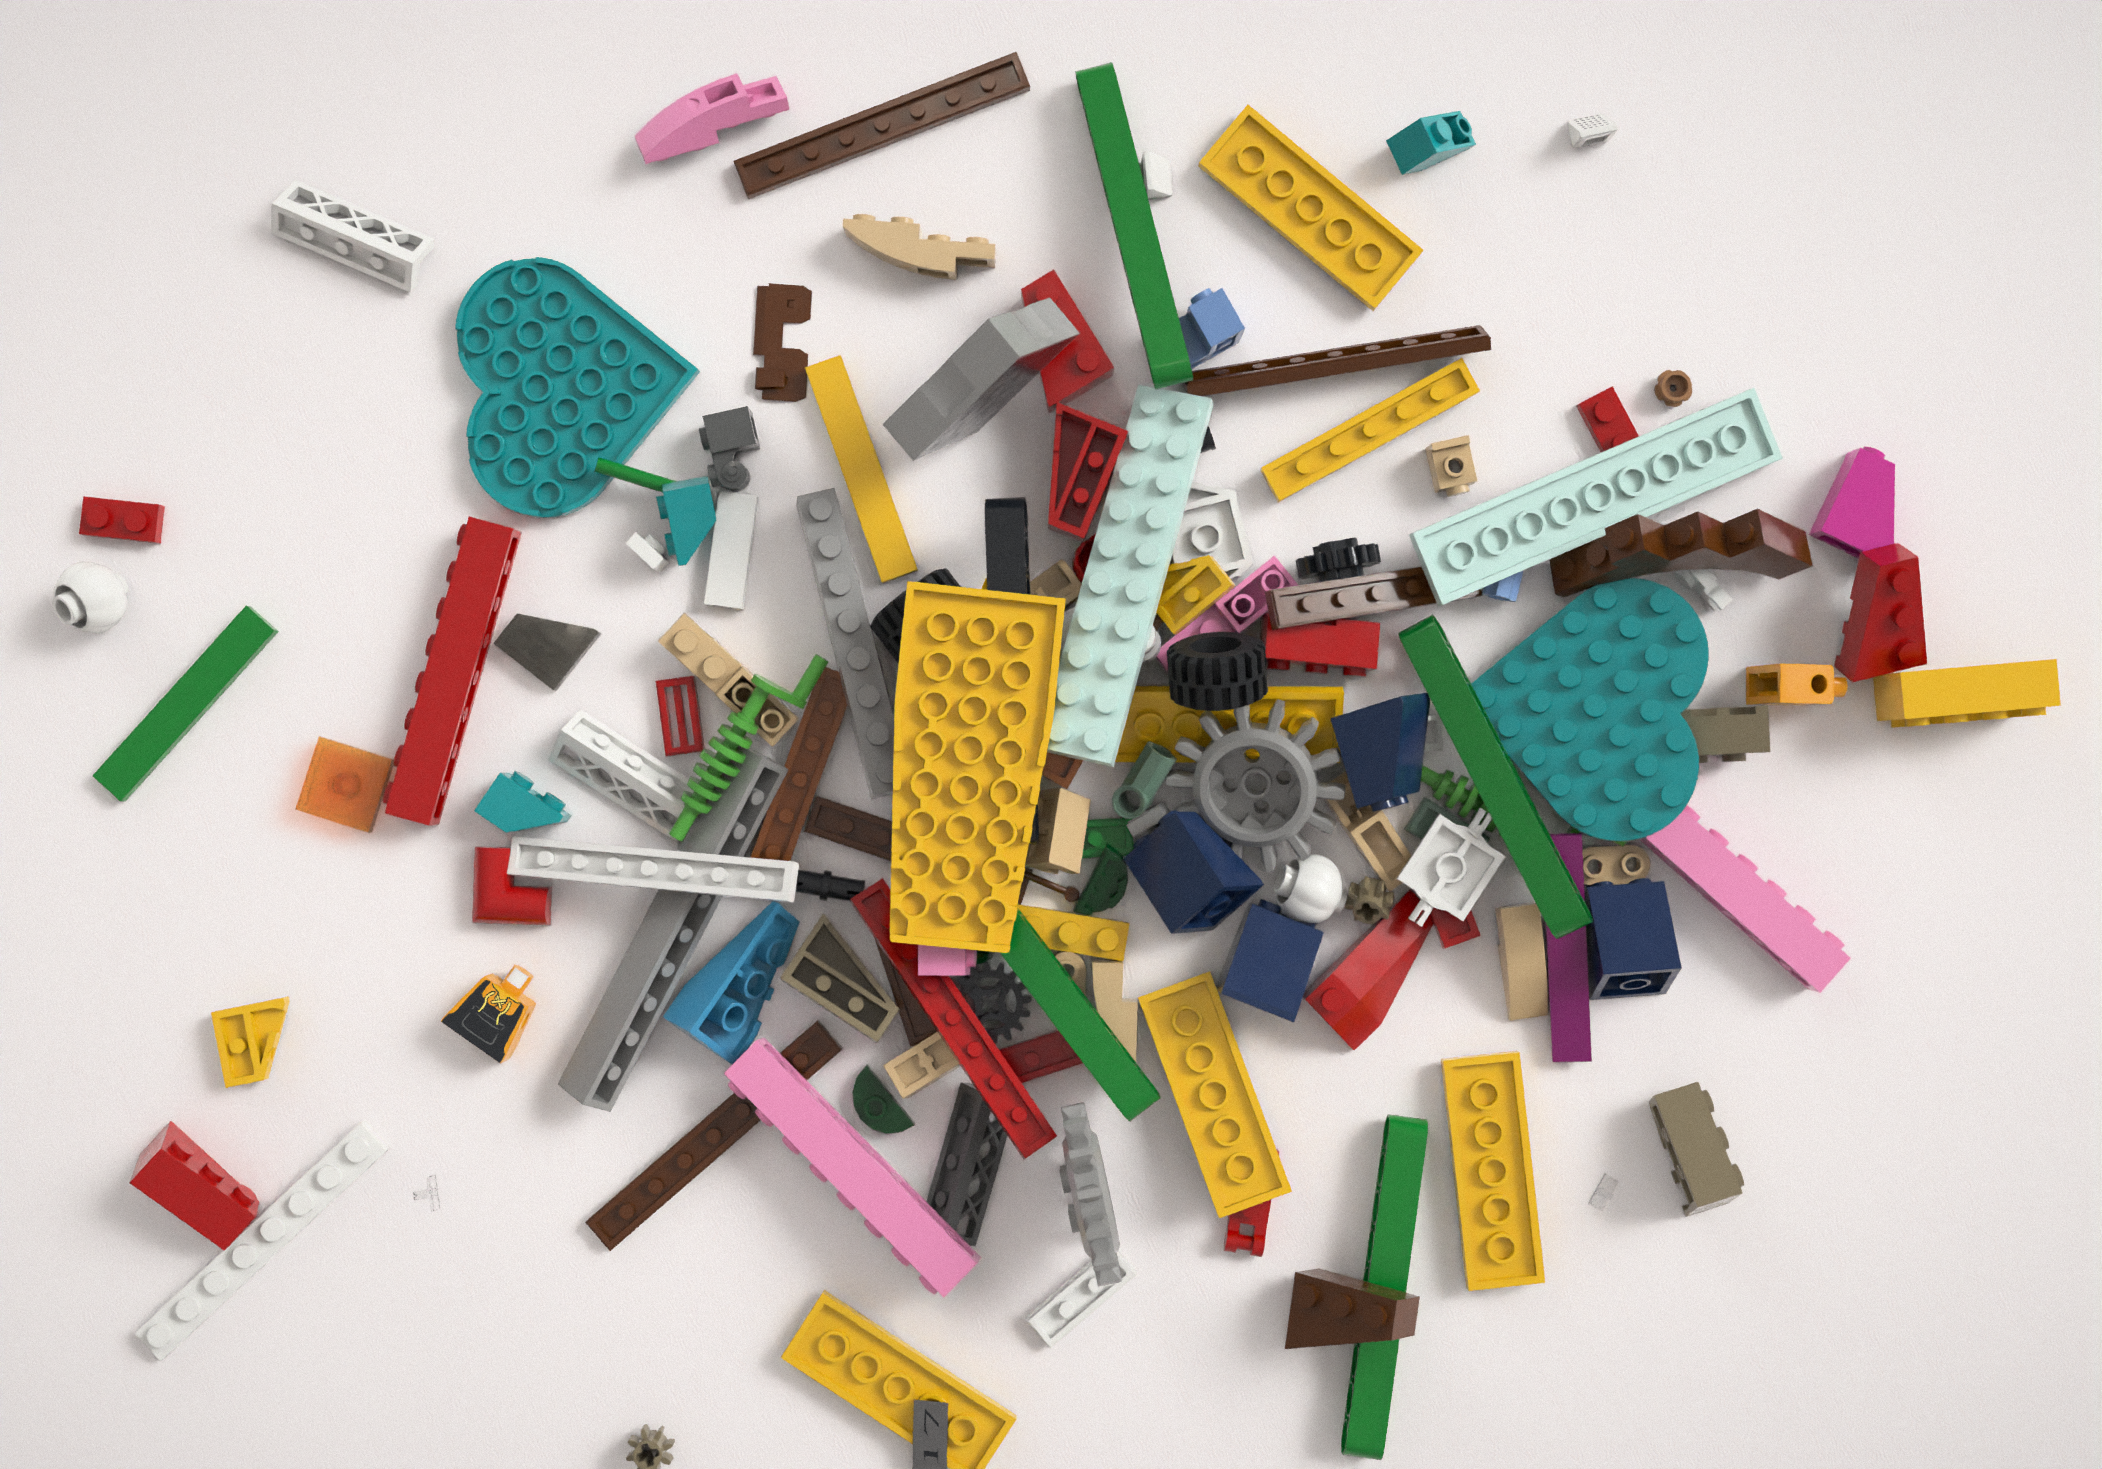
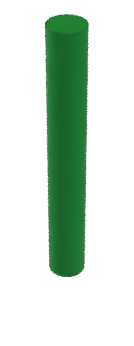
M598 457L594 472L662 493V484L677 482Z

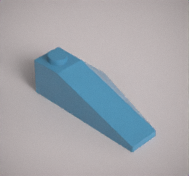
M772 901L684 985L663 1018L732 1065L749 1048L758 1034L762 1022L758 1021L764 1001L771 1000L774 988L770 987L777 967L785 963L800 921L779 903Z

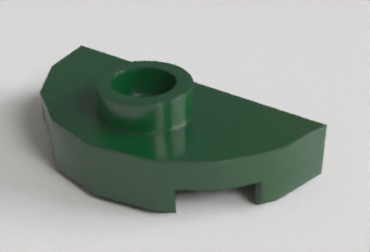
M1107 843L1074 905L1073 912L1093 915V912H1102L1108 908H1114L1124 897L1129 878L1127 864L1120 852Z
M867 1064L857 1076L852 1091L853 1105L859 1118L871 1129L886 1134L903 1132L914 1126L915 1122Z

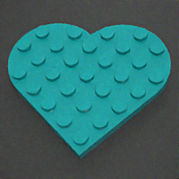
M535 257L515 261L511 259L489 269L467 291L456 318L455 330H457L459 359L469 378L483 392L472 409L467 426L466 437H468L470 457L468 460L471 469L480 485L494 500L517 513L531 517L554 518L565 516L584 508L599 497L614 478L594 472L598 457L625 465L700 373L698 368L580 273L561 262L548 258Z
M1628 578L1595 585L1577 596L1471 683L1511 760L1556 813L1579 832L1596 839L1627 842L1643 839L1670 825L1689 803L1698 779L1699 755L1692 730L1681 714L1694 701L1704 683L1708 668L1709 648L1705 629L1697 613L1683 597L1670 588L1653 581L1638 578Z

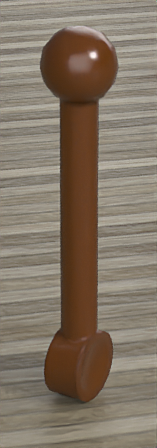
M1025 870L1023 878L1063 894L1068 902H1075L1079 898V891L1074 886L1063 887Z

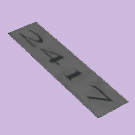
M914 1399L912 1469H947L948 1403Z

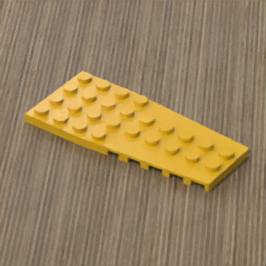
M907 581L894 701L889 937L891 942L1008 953L1010 951L1020 888L1025 872L1026 856L1033 829L1035 808L1040 792L1041 776L1045 765L1054 717L1066 599Z

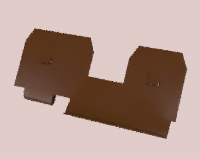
M769 283V286H757L753 355H764V367H756L755 389L762 391V399L797 402L806 398L807 373L805 367H808V354L800 349L782 348L784 322L801 324L811 319L812 291L804 286Z

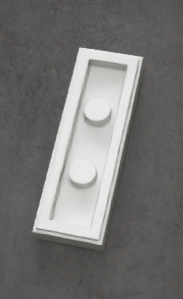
M719 491L716 509L717 521L714 524L704 598L705 605L741 610L744 608L758 505L757 495Z
M1119 1250L1117 1257L1122 1282L1098 1287L1091 1260L1025 1317V1321L1049 1349L1138 1275L1134 1267Z

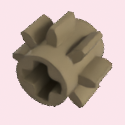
M1365 876L1358 884L1350 883L1345 909L1353 910L1355 921L1374 925L1381 917L1384 919L1389 918L1394 892H1386L1384 880L1380 881L1379 879Z
M645 1424L641 1429V1438L636 1435H631L627 1443L635 1449L628 1454L626 1461L634 1460L638 1466L637 1469H661L660 1462L670 1465L674 1457L666 1451L673 1447L675 1439H667L663 1434L665 1428L663 1425L658 1430H650L649 1426ZM646 1444H648L650 1449L657 1448L658 1452L655 1456H653L651 1450L644 1451Z

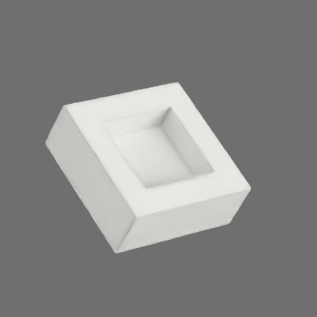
M635 532L625 543L653 570L659 573L669 563L662 555L667 549L651 534L644 538Z

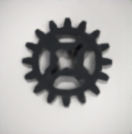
M1354 537L1321 543L1319 546L1312 547L1314 555L1304 556V558H1299L1295 561L1299 579L1318 577L1319 582L1363 576V568L1380 564L1381 557L1378 544L1358 545V540Z
M989 961L984 962L982 971H978L976 967H970L971 976L969 978L965 976L957 977L958 982L962 985L961 989L958 988L964 999L967 993L974 1000V1013L982 1025L987 1020L996 1019L1004 1023L995 1028L984 1027L996 1045L998 1035L1001 1034L1008 1041L1012 1040L1010 1029L1014 1027L1016 1030L1022 1031L1024 1026L1019 1018L1030 1017L1031 1011L1023 1008V1004L1031 1002L1032 996L1022 995L1021 991L1026 987L1021 981L1017 983L1014 980L1017 975L1013 970L1009 974L1004 972V962H1000L996 970L991 969ZM987 977L1000 979L996 985L983 986L976 982ZM1011 988L1016 997L1015 1012L1006 1004V995ZM1002 989L997 1000V1005L1000 1008L998 1010L990 1008L979 1016L984 1004L981 997L985 995L990 998Z

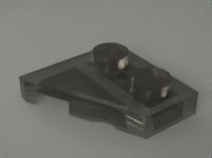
M517 613L493 644L552 690L557 691L602 633L593 628Z

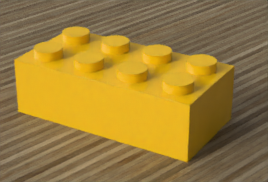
M2057 659L1899 672L1873 677L1877 721L1891 720V728L2047 715L2046 707L2061 706Z

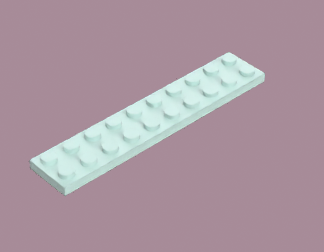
M1138 385L1125 429L1128 431V435L1116 461L1059 663L1054 717L1047 749L1049 753L1114 767L1214 403L1212 398L1165 389L1155 390L1154 387Z
M1752 388L1408 535L1437 605L1441 606L1606 535L1605 528L1636 514L1644 517L1651 516L1781 460L1783 457L1755 388Z

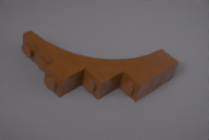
M1758 508L1724 523L1699 511L1666 525L1636 514L1606 527L1605 536L1549 559L1554 592L1563 598L1587 590L1595 585L1655 573L1679 570L1722 569L1758 573L1779 580L1813 566L1806 531Z

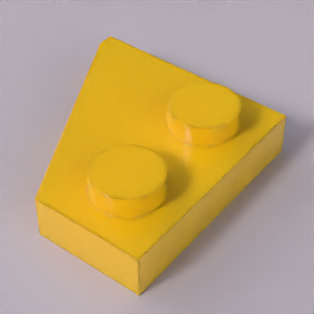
M1210 555L1194 558L1183 563L1169 564L1156 613L1170 631L1177 635L1236 585L1214 557Z
M289 996L211 1012L225 1088L269 1078L290 1002Z

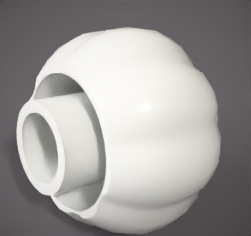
M82 561L69 566L60 575L54 587L52 605L57 617L63 623L83 632L104 633L117 625L125 614L128 605L126 594L129 588L121 574L114 573L110 568L95 562Z
M1310 854V857L1304 861L1298 857L1292 860L1289 865H1282L1274 880L1273 892L1277 894L1278 905L1285 917L1295 921L1321 923L1327 920L1334 911L1337 913L1341 912L1346 903L1347 892L1342 890L1341 875L1336 865L1322 855Z

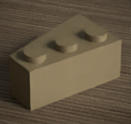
M1768 705L1686 709L1681 714L1692 730L1696 740L1699 763H1708L1707 755L1722 754V762L1746 761V753L1770 752Z
M823 913L780 979L858 1032L878 1043L899 1011V1008Z
M1695 1082L1654 1095L1649 1101V1106L1662 1146L1668 1150L1675 1170L1671 1171L1674 1183H1681L1688 1204L1682 1206L1685 1217L1729 1204L1743 1193L1741 1187L1744 1186L1743 1176L1737 1164H1731L1726 1152V1149H1729V1142L1721 1126L1716 1127L1711 1115L1714 1112V1104L1707 1090L1702 1091L1699 1082Z

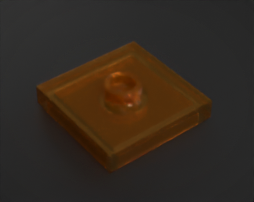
M319 736L295 810L371 833L394 766V759Z

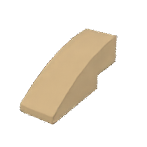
M1345 771L1331 781L1346 785L1344 799L1323 800L1380 881H1385L1386 889L1392 891L1403 883L1396 878L1411 857V854L1382 810L1372 812L1370 805L1361 808L1356 807Z
M1534 902L1495 907L1500 944L1497 945L1508 1019L1511 1021L1548 1015L1547 973L1540 910Z
M1092 960V980L1097 1012L1136 1062L1137 999L1122 998L1123 961Z

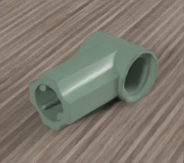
M1151 741L1147 742L1124 782L1113 794L1112 806L1120 817L1134 819L1153 804L1157 791L1177 760L1171 751L1162 745ZM1127 790L1138 794L1140 806H1134L1128 802L1126 797Z

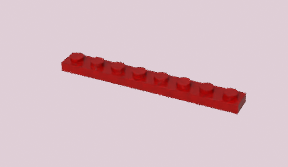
M883 878L851 898L850 903L1023 1160L1056 1138V1133L950 976L918 975V945L890 941L891 889Z

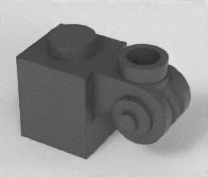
M748 406L702 416L705 427L699 428V434L703 449H710L714 464L707 465L712 487L724 486L732 492L744 490L749 485L750 473L736 459L740 453L761 449L753 412Z

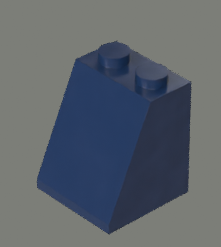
M1428 693L1396 697L1331 718L1357 808L1370 805L1372 812L1396 807L1409 803L1407 795L1420 792L1430 708Z
M1174 810L1167 813L1159 820L1158 824L1160 826L1151 834L1139 838L1133 844L1134 850L1124 858V861L1171 934L1213 931L1264 886L1262 880L1196 812H1178Z
M1640 878L1629 882V884L1614 885L1610 881H1602L1587 887L1584 893L1585 903L1593 919L1592 923L1586 925L1589 999L1599 1000L1666 994L1682 967L1665 882H1652L1651 879Z
M1260 898L1258 905L1251 902L1247 905L1216 983V988L1223 995L1294 1022L1324 932L1315 928L1316 923L1295 921L1279 914L1281 910L1279 905Z

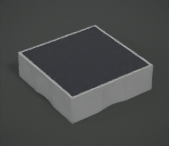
M1051 298L1032 303L1017 311H1009L989 318L883 423V426L913 461L977 433L1080 333Z

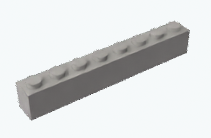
M835 488L797 496L796 507L870 798L872 800L892 795L894 717Z

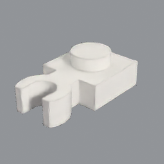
M1709 569L1679 570L1674 572L1679 583L1688 590L1692 588L1695 592L1698 591L1714 612L1718 609L1722 610L1733 600L1727 591L1716 583L1715 580L1717 578Z

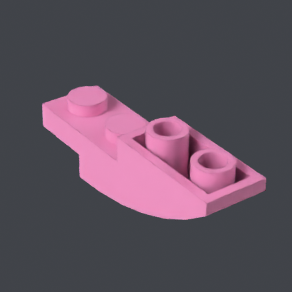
M734 74L702 86L663 109L635 135L636 143L645 164L664 161L669 157L690 151L702 150L707 146L719 143L717 130L733 128L741 123L762 117H771L776 113L789 110L787 96L777 76L743 85L738 74Z
M1273 556L1184 630L1161 646L1160 652L1155 658L1168 673L1167 650L1172 644L1184 638L1203 633H1240L1268 611L1265 597L1266 591L1298 586V584L1279 560Z

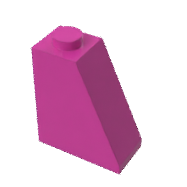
M1864 446L1863 449L1858 448L1848 452L1808 535L1858 559L1862 551L1894 544L1895 464L1885 460V454L1872 447Z

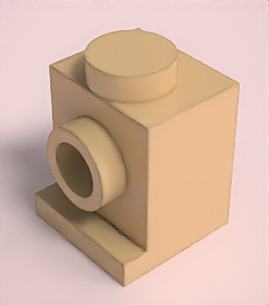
M1469 435L1431 443L1425 448L1435 493L1446 491L1447 497L1470 492L1469 485L1477 482L1469 446ZM1450 460L1459 462L1461 468L1459 473H1453L1449 470L1448 464Z

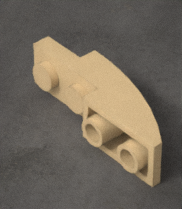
M855 214L853 219H843V229L846 236L877 258L913 273L934 278L957 280V265L995 268L996 245L989 244V240L986 238L968 237L966 242L950 241L951 237L946 235L932 234L928 235V240L921 239L922 231L920 224L914 223V220L908 217H892L891 222L875 221L876 217L872 215Z
M684 612L659 638L658 642L707 685L735 713L741 712L756 687L750 681L753 674ZM769 694L755 718V724L759 727L757 733L773 747L799 718L781 700Z

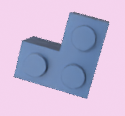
M1208 288L1190 299L1192 304L1188 306L1186 315L1179 318L1191 369L1238 344L1244 333L1245 327L1223 288L1215 292Z

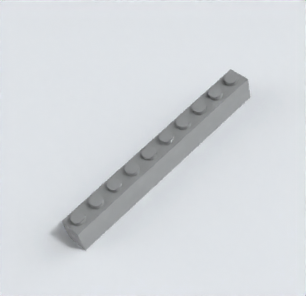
M739 746L738 749L746 755L744 763H738L734 760H730V762L740 772L737 777H732L725 773L722 774L731 782L730 786L726 790L717 786L714 787L722 796L717 802L707 799V802L713 808L708 814H698L679 851L743 857L789 769L755 750ZM658 890L558 1082L561 1088L582 1105L611 1112L723 896Z

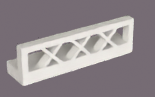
M296 179L272 202V234L410 293L418 285L419 264L434 248V238ZM299 195L313 201V203L301 205L293 200ZM341 213L348 216V218L334 219L327 214ZM374 227L383 231V233L369 234L362 229ZM409 242L418 247L412 252L398 246L397 243Z
M580 709L560 730L549 760L677 842V839L669 834L674 824L664 818L661 810H667L677 818L680 816L685 807L684 802L681 800L683 792H694L687 785L689 779ZM565 746L575 751L580 761H575L564 754ZM601 768L608 772L612 781L608 782L600 777L597 769ZM629 789L639 792L645 802H639L634 799Z

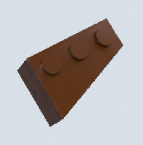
M1320 1268L1295 1272L1285 1349L1391 1341L1415 1336L1420 1296Z

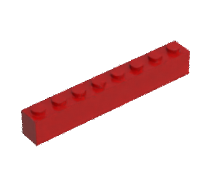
M470 516L468 517L467 524H462L459 529L457 545L460 546L456 561L453 560L450 563L447 571L446 581L450 584L446 598L442 597L437 606L436 619L439 620L436 633L431 634L427 641L425 655L429 658L426 669L421 671L417 677L415 693H418L415 707L409 709L404 723V729L408 730L404 745L401 744L398 747L394 757V766L397 767L394 781L388 783L384 792L383 803L387 804L385 814L428 826L439 825L521 538L522 532Z

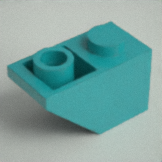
M1461 111L1419 118L1386 140L1402 175L1423 171L1476 145L1472 136L1471 125L1462 115Z
M708 476L662 484L663 496L656 497L660 518L669 519L671 533L664 534L668 555H676L678 566L688 563L717 521Z
M514 771L513 774L499 773L474 810L506 833L568 822L572 816L563 810L566 804L562 800L548 792L544 796L532 789L534 782L518 771Z

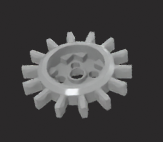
M1279 699L1270 708L1267 724L1252 723L1249 705L1234 709L1233 713L1237 725L1226 730L1211 711H1204L1199 721L1204 731L1211 737L1210 743L1203 747L1189 738L1180 736L1174 748L1181 755L1198 763L1195 772L1174 770L1168 773L1166 786L1191 788L1194 795V800L1181 803L1174 810L1178 812H1196L1198 815H1201L1203 820L1219 836L1232 842L1230 848L1241 859L1244 846L1259 847L1261 850V862L1266 872H1274L1277 853L1274 845L1285 840L1291 845L1294 853L1303 861L1309 858L1311 847L1308 840L1300 833L1302 827L1308 823L1321 832L1331 835L1336 826L1335 819L1314 807L1316 799L1343 800L1345 797V784L1320 782L1318 780V770L1332 767L1339 762L1341 754L1338 747L1311 755L1304 744L1314 737L1319 722L1312 717L1305 721L1295 734L1280 728V723L1285 715V701ZM1256 749L1260 756L1257 759H1250L1246 755V750ZM1283 770L1290 773L1291 779L1282 781L1278 778L1277 773ZM1252 773H1260L1267 779L1268 785L1260 791L1252 790L1246 783V777ZM1233 778L1237 781L1238 786L1228 788L1224 784V780ZM1265 800L1269 804V808L1260 810L1256 807L1255 802Z
M1084 1102L1062 1106L1061 1112L1066 1135L1062 1146L1066 1165H1061L1059 1172L1064 1193L1071 1192L1074 1204L1068 1205L1072 1233L1080 1232L1084 1251L1092 1260L1098 1287L1122 1282L1117 1257L1120 1240L1098 1137L1090 1129Z

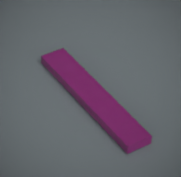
M1582 833L1550 834L1585 901ZM1546 924L1552 1061L1592 1062L1586 926L1556 939Z

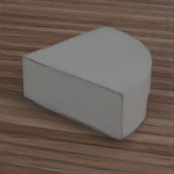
M1161 802L1140 816L1128 821L1126 826L1131 835L1135 836L1157 824L1164 815L1171 811L1166 802Z

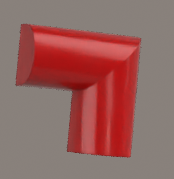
M476 846L474 855L472 923L551 925L552 887L514 886V876L507 874L511 847Z

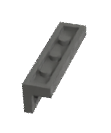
M961 1082L926 1202L955 1231H957L959 1220L968 1214L970 1219L966 1233L959 1235L970 1246H976L1007 1134L997 1119L991 1124L989 1119L991 1111L974 1085ZM989 1140L991 1144L989 1153L980 1160L978 1156L980 1147ZM978 1177L980 1180L978 1191L969 1197L968 1189L970 1183Z

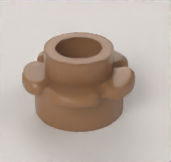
M1666 370L1658 376V384L1655 385L1654 392L1657 399L1663 400L1666 406L1678 407L1682 404V401H1687L1691 397L1692 382L1685 372L1681 370ZM1671 385L1676 386L1675 392L1670 390Z

